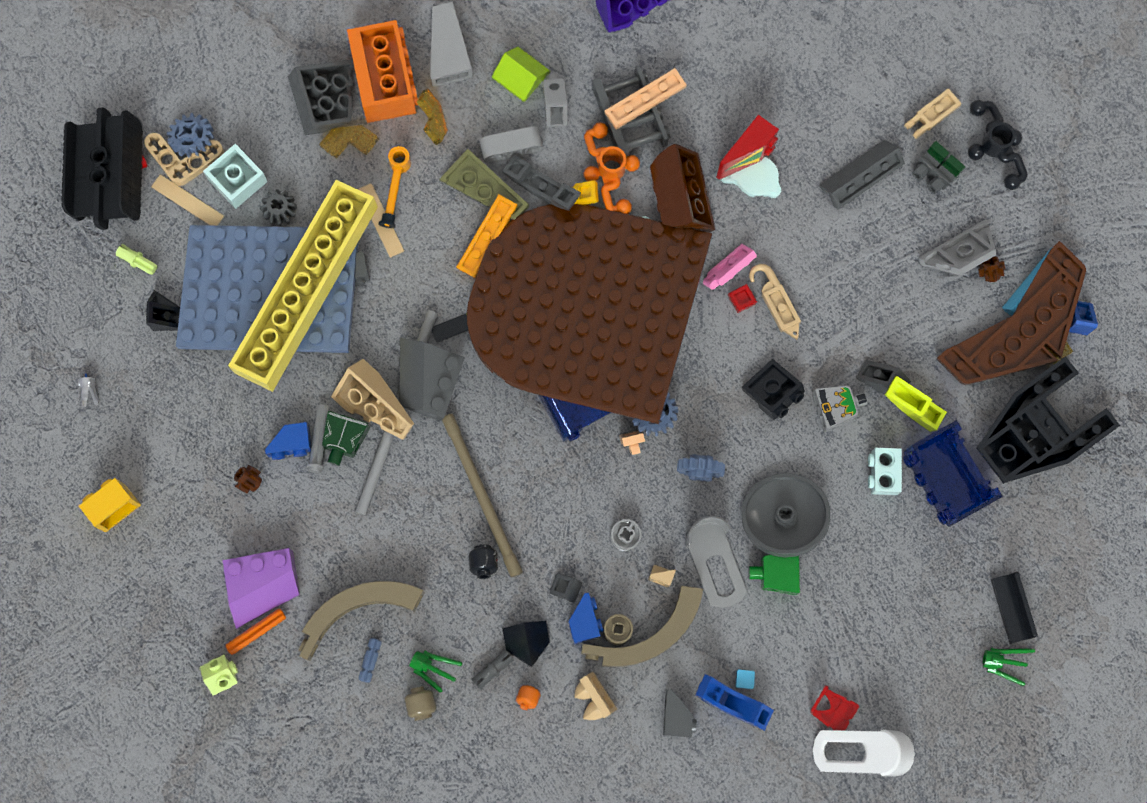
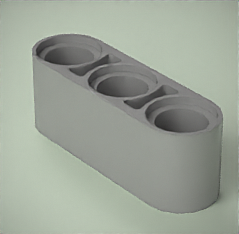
M536 126L493 134L479 140L485 162L512 158L514 155L518 157L532 154L543 149L539 128Z

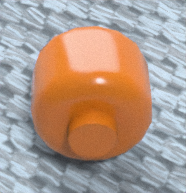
M523 685L519 689L516 702L523 710L534 709L538 704L541 693L532 686Z

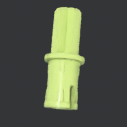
M124 244L118 247L116 256L130 263L131 267H138L151 275L155 273L157 265L144 258L141 252L133 251Z

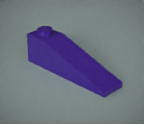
M596 0V7L607 32L610 33L628 28L635 20L641 16L645 17L649 14L650 10L656 6L663 5L669 0Z

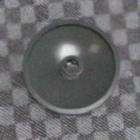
M792 473L774 474L757 482L747 493L741 511L743 528L749 540L761 551L777 557H796L808 553L817 547L828 532L831 516L830 505L822 489L810 479Z

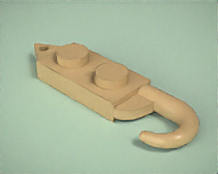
M766 264L755 265L749 272L750 281H755L754 274L757 271H763L766 274L769 282L762 288V297L780 332H785L797 340L801 320L782 284H780L770 266Z

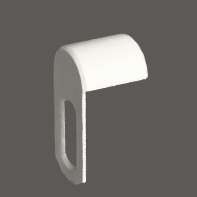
M820 730L813 745L814 762L820 772L881 774V776H900L910 770L915 756L914 747L909 737L903 732L895 730ZM827 742L862 743L865 747V757L862 761L827 760L824 749Z

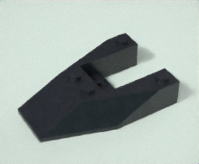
M1066 356L1012 395L976 448L1003 484L1069 464L1121 426L1106 408L1074 432L1069 429L1046 399L1047 396L1079 374Z

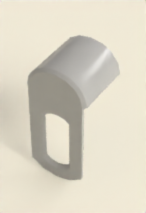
M706 516L697 520L690 528L685 540L686 548H689L710 606L717 608L732 607L743 599L747 590L725 535L730 531L731 526L721 517ZM719 555L723 557L735 589L729 596H718L706 564L708 558Z

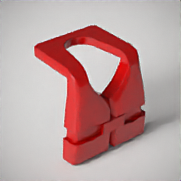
M825 686L810 713L834 731H845L850 724L849 720L853 719L859 709V705L851 700H846L845 697L829 690V686ZM826 695L831 709L816 710L822 697Z

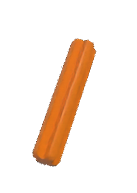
M277 609L225 645L227 651L234 655L285 620L286 615L281 609Z

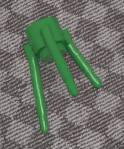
M990 648V650H985L982 666L987 668L989 673L997 674L1007 680L1025 686V682L998 670V668L1002 669L1003 664L1027 667L1028 663L1004 659V655L1000 654L1034 653L1035 649Z
M417 651L409 667L415 669L413 673L419 675L440 693L443 691L442 688L425 674L428 670L453 682L456 681L455 677L433 666V661L430 659L462 666V662L434 655L427 651H424V653Z

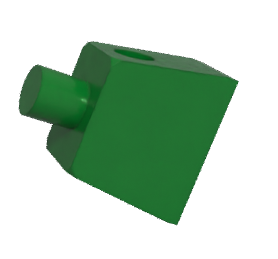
M763 556L761 558V566H749V579H761V588L763 590L798 595L800 593L799 556Z

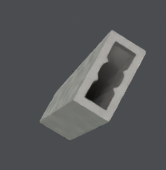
M440 2L436 6H432L430 76L433 87L473 77L472 67L453 2Z

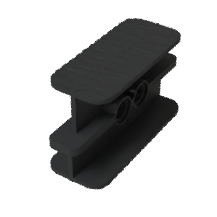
M101 107L97 108L96 123L76 125L69 121L64 125L61 205L64 212L77 221H82L86 216H93L94 225L101 230L108 229L109 219L130 218L133 221L140 219L143 127L140 120L128 110L122 111L120 116H111L107 109Z

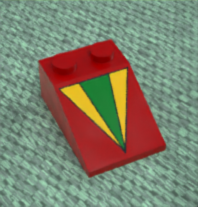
M757 115L721 160L716 178L721 180L762 161L765 156L769 157L776 148L775 144L779 139L777 138L779 129L760 115Z

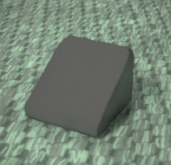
M557 573L549 593L575 603L582 582Z

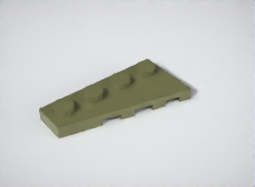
M469 149L439 179L441 182L489 208L493 205L498 194L504 196L518 205L510 218L513 220L524 213L529 207L525 200Z

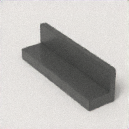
M884 140L819 184L821 190L829 194L833 206L839 210L903 166L905 162L899 147Z

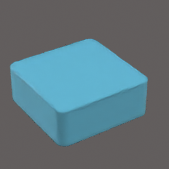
M737 670L735 687L754 689L755 671Z

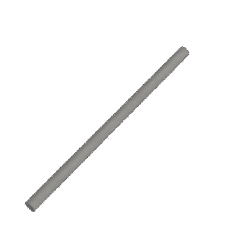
M427 311L417 341L428 343L438 315L436 312ZM385 430L355 513L363 516L366 515L394 437V435Z

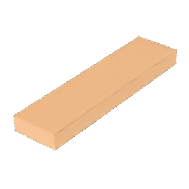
M674 68L606 109L605 115L617 130L683 90L687 84Z

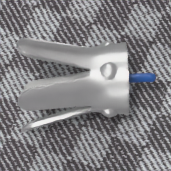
M85 374L84 378L77 380L79 391L76 405L78 404L81 391L82 407L87 406L88 390H90L94 404L98 405L99 399L95 389V378L87 377V374Z

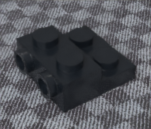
M774 359L770 360L742 386V390L758 403L759 408L773 420L777 417L783 418L788 413V407L792 403L798 404L803 399L805 392L803 384Z

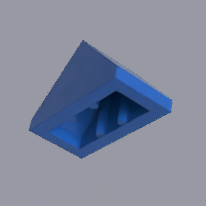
M1078 301L1069 332L1088 335L1098 326L1093 304Z

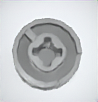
M630 519L618 521L610 531L612 545L621 551L634 549L642 537L639 525Z

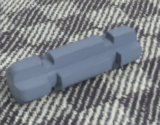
M374 638L369 639L367 646L369 649L366 650L362 664L363 670L359 674V680L367 683L371 681L373 675L371 672L374 671L379 654L377 651L381 647V641Z

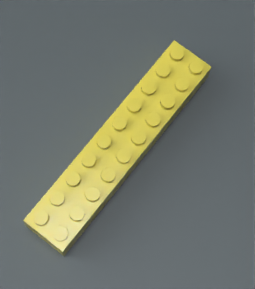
M335 180L228 366L235 374L273 392L377 210L378 206L373 196Z

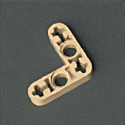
M151 133L145 138L146 148L170 180L177 186H183L193 180L224 154L221 143L216 140H210L212 145L205 146L206 152L200 150L199 156L192 153L190 158L185 157L180 161L160 134ZM153 140L158 142L162 149L160 152H158L154 145L152 146L151 142ZM214 147V149H217L218 153H211L210 149ZM203 153L208 157V161L202 155ZM165 155L173 156V160L169 164H163L162 158ZM196 158L202 160V165L198 168L191 166V162ZM186 165H187L188 168L190 169L191 173H189V172L186 170V168H185ZM176 173H182L183 178H178Z

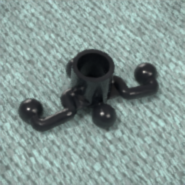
M975 100L970 105L971 114L976 117L981 116L986 112V109H989L994 121L986 125L987 134L982 140V145L973 144L968 148V156L972 160H979L986 153L990 157H998L1003 163L1014 161L1019 175H1007L1004 179V186L1009 190H1016L1019 188L1020 183H1023L1028 176L1022 157L1015 153L1011 147L1017 146L1022 142V134L1020 131L1014 130L1008 123L1003 122V117L994 102ZM992 137L1001 139L1003 145L997 144Z

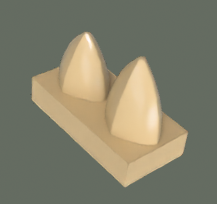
M594 672L580 679L574 697L583 700L592 699L584 712L583 719L597 720L606 718L618 710Z

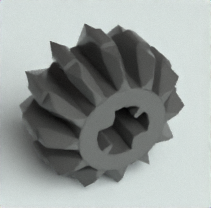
M276 189L274 195L268 192L269 198H262L264 205L260 206L261 212H264L263 218L269 219V223L272 225L277 221L278 225L281 226L283 220L286 223H290L288 217H295L296 214L293 210L297 209L296 203H293L295 201L294 197L288 196V192L285 190L280 194V191ZM279 205L282 208L278 210L275 207Z

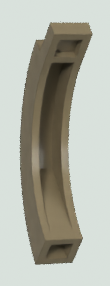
M391 581L364 583L340 592L325 602L305 625L302 632L309 635L308 640L304 639L299 648L301 654L299 656L311 661L325 633L338 619L350 611L372 604H391L415 612L425 592L411 585Z
M681 586L671 617L663 628L649 639L621 648L583 644L581 654L586 655L585 659L598 661L599 657H603L602 667L632 666L659 656L675 644L692 623L701 602L703 589Z

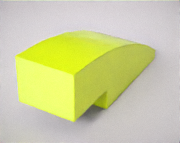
M898 376L894 377L885 393V396L902 412L930 432L938 429L947 413L931 402L933 399Z

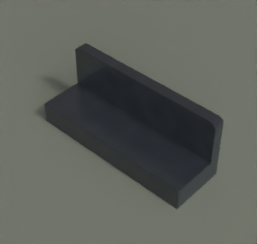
M1019 572L990 579L1009 643L1012 644L1038 637Z

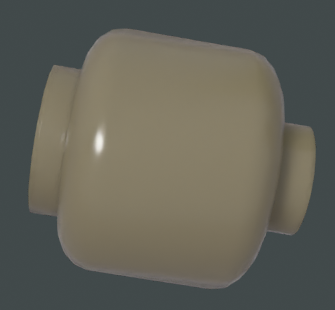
M424 686L410 689L411 694L405 697L408 716L414 718L415 721L431 718L432 713L436 711L433 692L431 690H424Z

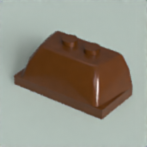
M678 144L667 147L657 155L650 165L653 190L656 193L657 209L662 223L675 228L698 229L708 233L714 231L715 225L699 154Z

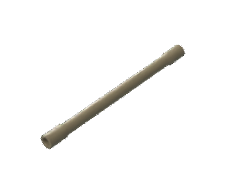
M454 414L446 415L442 422L454 444L487 519L511 578L518 576L523 571L510 547L469 454Z

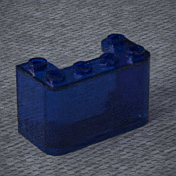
M957 420L912 444L904 451L905 456L903 457L906 466L913 470L916 483L925 490V497L931 506L934 505L937 510V517L942 525L946 524L948 527L1003 497L998 487L992 489L988 486L991 482L989 479H984L963 444L965 439H959L958 432L962 428Z

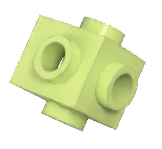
M225 655L212 659L200 667L203 681L213 696L238 683L235 675L238 673L237 667L233 661L229 662Z

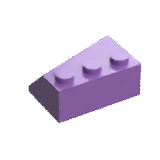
M290 548L222 560L229 607L236 629L300 595L294 554Z

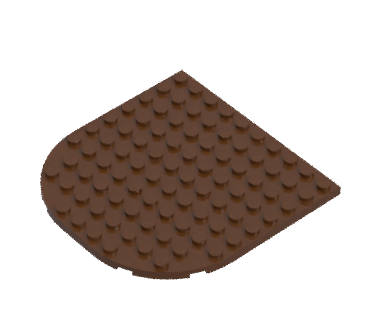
M549 204L524 212L515 220L512 219L508 222L496 239H492L483 256L467 307V325L473 348L482 363L492 373H495L504 379L505 383L515 388L659 424L712 239V233L691 228H675L664 225L660 221L590 205L573 204L568 211Z

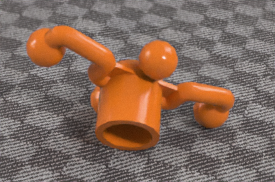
M598 122L584 134L588 152L596 157L598 168L594 166L587 167L583 173L586 181H597L601 176L604 183L601 194L605 208L610 211L629 214L632 210L630 201L621 199L613 206L609 191L615 190L620 186V179L624 176L625 170L630 172L636 171L640 167V160L635 155L626 157L624 151L619 147L596 148L593 137L603 139L608 134L606 124ZM608 161H615L620 167L609 169L604 164Z

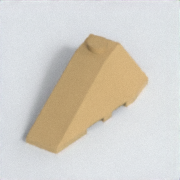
M364 359L348 367L331 396L347 412L363 416V420L367 422L372 421L380 425L381 429L402 440L406 438L414 425V422L379 372Z

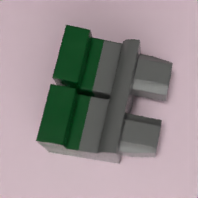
M937 141L919 159L912 173L920 181L927 175L932 180L927 185V188L933 194L941 189L945 190L966 167L952 154L948 157L950 153Z

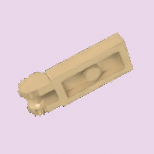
M947 89L919 110L904 126L908 130L920 121L924 126L914 132L913 136L917 139L953 113L962 103Z

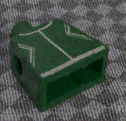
M328 411L322 442L324 449L331 451L327 462L340 466L343 455L354 458L370 430L369 424Z

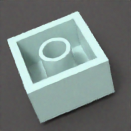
M236 144L203 171L211 184L235 209L267 183L264 173Z

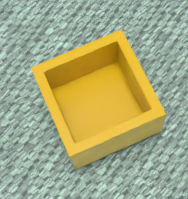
M116 478L105 481L100 486V490L96 493L88 494L83 498V503L79 505L93 526L105 533L141 506L129 488Z

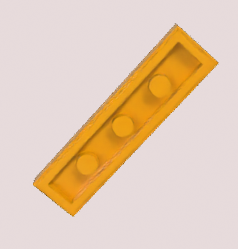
M498 194L459 261L457 269L476 278L487 247L492 239H496L509 222L518 206L516 203Z

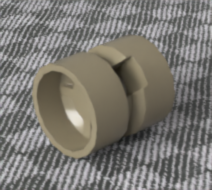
M622 614L610 616L603 627V635L612 645L625 644L633 633L631 620Z

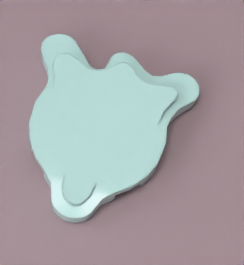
M766 157L756 164L721 179L723 183L737 185L742 192L751 197L768 196L776 198L781 193L778 169Z

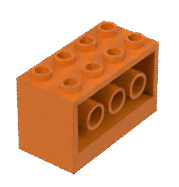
M397 20L347 29L367 123L416 114L415 106L419 105L403 28L398 27Z

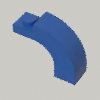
M706 674L696 692V696L701 698L702 701L764 731L774 712L767 705L734 691Z

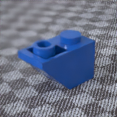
M307 422L284 425L266 447L265 454L269 458L272 457V460L284 459L285 455L294 454V457L306 456L307 452H311L312 447L310 427Z
M589 593L583 595L568 622L574 644L600 638V632H603L600 618L596 619L594 610H597L595 598H590Z

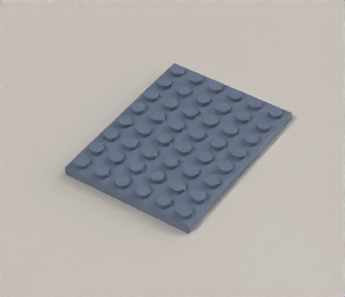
M190 225L176 347L178 349L237 350L308 227ZM358 243L296 352L349 353Z

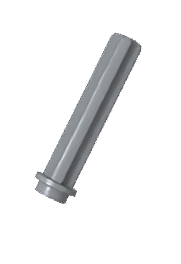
M325 404L317 406L309 464H306L310 473L320 474L321 470L324 469V466H322L324 452L322 442L327 414L330 410L329 406Z

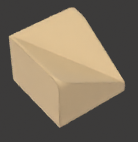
M654 565L649 581L669 587L676 570H668Z

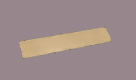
M159 175L151 186L210 226H218L224 218V215L162 175Z
M370 183L359 188L358 190L373 196L378 208L371 220L389 257L404 252L394 229L379 225L385 210L373 185Z

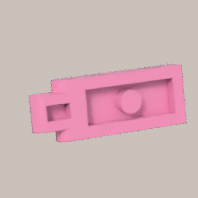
M741 244L707 273L703 284L710 289L724 285L757 257L754 250Z

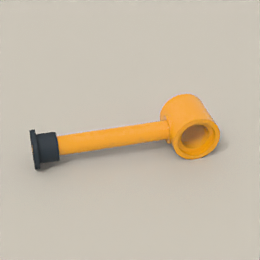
M402 146L392 148L388 154L393 175L386 210L382 215V220L379 221V225L385 228H395L396 226L393 214L401 173L407 172L411 167L409 152ZM397 157L405 158L401 163L395 162Z

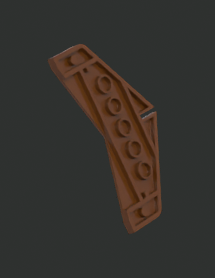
M1059 241L1050 249L1012 316L946 349L937 357V360L963 385H970L1059 361L1044 345L1059 359L1062 358L1086 274L1085 265Z

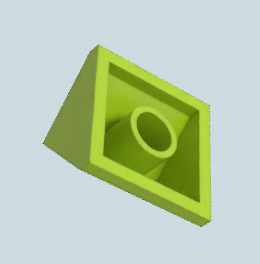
M517 46L504 53L492 75V79L525 102L550 73V70Z

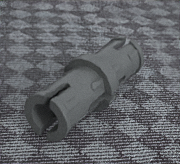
M505 649L491 663H486V667L471 679L476 684L483 678L477 684L480 690L495 676L498 677L500 675L499 672L514 661L511 655L502 661L509 654Z

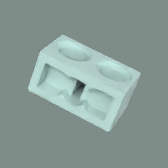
M874 448L871 454H868V467H871V475L868 476V488H871V494H900L902 492V449ZM879 457H887L889 460V465H882L879 461ZM880 477L888 480V487H883L880 484Z

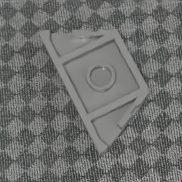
M983 220L920 256V265L962 275L994 257L996 249L988 220Z

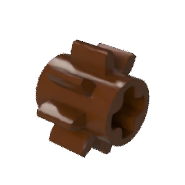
M997 256L990 258L979 265V277H985V281L988 282L998 281L1001 276L1005 275L1004 261L999 262Z
M250 465L247 468H239L234 476V480L238 482L235 487L247 494L249 490L252 492L256 491L262 482V478L259 477L261 471Z

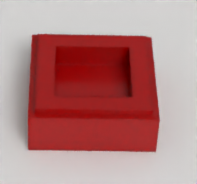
M747 284L728 293V297L737 313L757 304Z

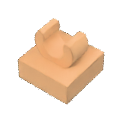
M638 430L619 435L621 444L624 447L629 446L632 455L641 453L638 443L645 442L643 432Z

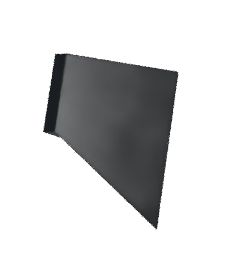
M154 290L147 301L146 324L153 331H178L180 307Z
M546 621L525 622L502 628L506 651L530 667L535 664L550 643Z

